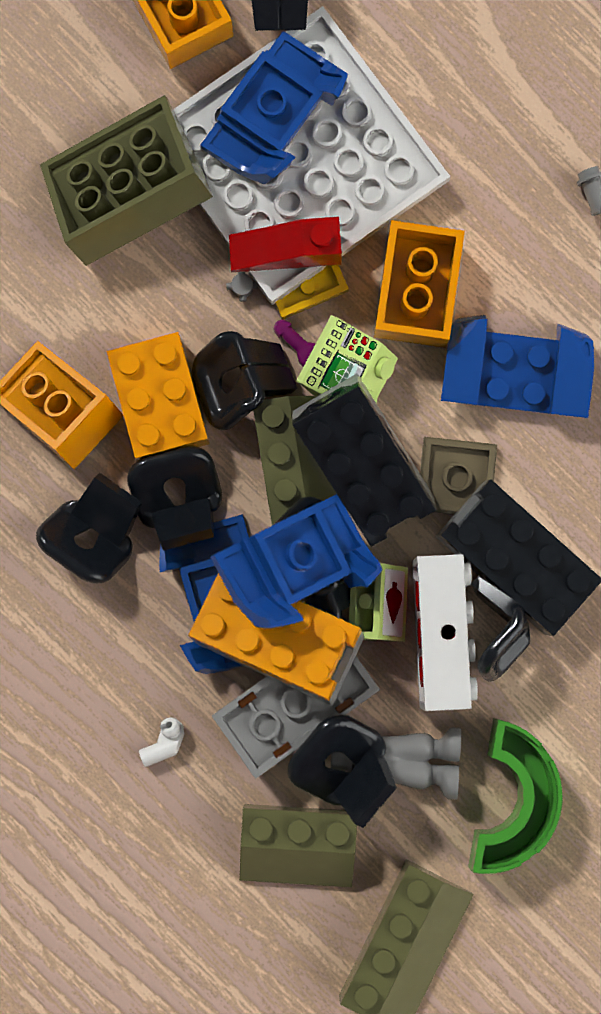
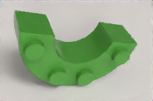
M493 718L487 755L502 761L512 771L517 783L518 799L512 814L502 824L490 829H474L468 867L473 873L493 874L512 870L521 866L523 862L530 859L536 853H539L552 837L562 809V785L558 769L554 760L551 759L546 749L542 746V743L521 727Z

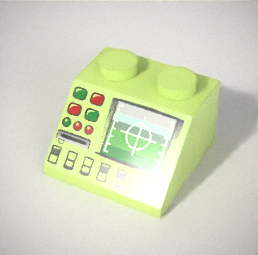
M331 315L296 381L317 397L358 373L377 403V398L383 386L393 374L398 358L383 343Z

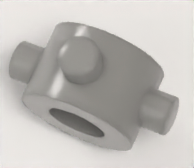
M238 272L233 277L231 283H226L227 290H232L234 295L239 297L240 302H245L247 297L253 292V289H258V285L245 272Z

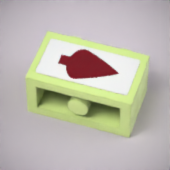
M380 563L383 570L368 587L350 588L349 623L361 628L364 634L363 640L405 642L408 567Z

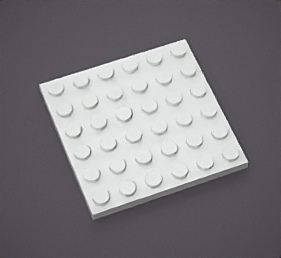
M322 6L307 17L306 30H287L286 33L348 73L342 92L339 98L335 100L333 106L322 100L317 104L284 150L296 158L286 170L279 173L270 182L261 184L236 173L202 150L200 144L216 124L217 117L220 115V109L261 52L269 51L277 38L173 109L204 172L213 195L212 198L199 204V206L228 245L230 234L300 219L339 217L343 256L385 227L391 220L396 219L450 181L448 172ZM326 266L247 272L271 305H273L280 298L282 299L298 288L307 279L318 274Z

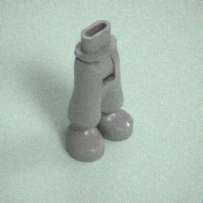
M450 728L441 739H434L426 733L382 736L386 744L384 758L388 763L396 784L416 789H426L436 784L447 799H458L459 765H431L428 761L433 758L459 762L461 728ZM334 752L331 755V769L351 772L356 766L342 752Z

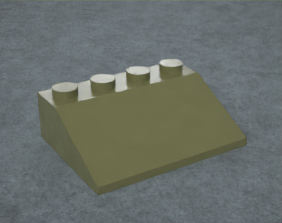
M165 95L40 164L64 242L85 266L213 197L204 172Z

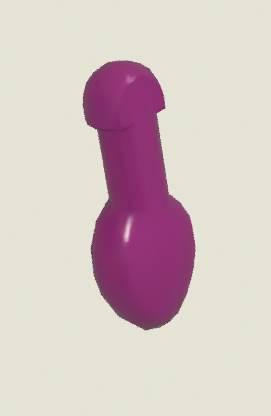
M287 320L277 321L273 328L278 338L282 337L297 352L298 361L304 367L316 343L304 340Z

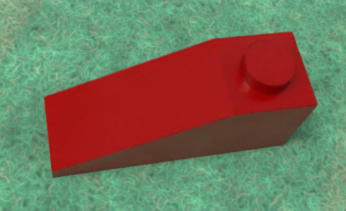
M339 217L300 219L230 234L231 273L341 265L342 250Z

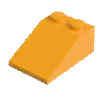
M39 341L0 380V406L74 470L124 416L105 393Z

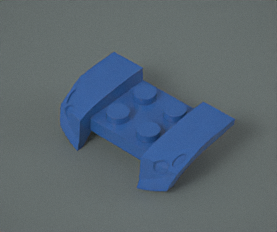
M282 31L269 51L261 52L220 109V115L217 117L216 124L200 144V148L246 178L261 184L270 182L279 173L286 170L296 158L291 153L284 151L320 100L331 106L334 105L335 100L339 98L348 73L285 31Z
M485 315L458 318L453 322L447 348L441 401L588 418L594 376L593 340L587 334L561 324H557L556 340L486 332L488 318Z
M337 494L210 556L234 603L256 627L274 628L304 621L302 615L291 604L341 578L349 588L368 587L383 570L379 561L363 541Z
M243 514L214 522L213 538L191 544L187 543V545L165 551L162 550L160 544L159 570L160 572L180 571L194 622L218 575V571L210 556L249 538ZM194 641L180 645L196 672L212 674L244 667L235 661L197 645Z

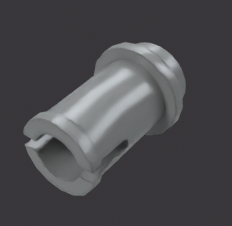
M594 166L578 173L579 181L577 182V185L582 186L592 216L601 214V172L598 166Z

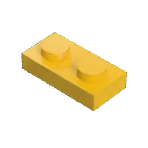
M339 265L326 266L318 274L307 279L298 288L276 301L275 306L281 319H286L347 293L349 288Z

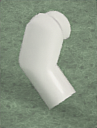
M169 717L164 719L160 725L161 731L157 743L139 750L144 767L171 758L178 753L184 737V727L176 718Z

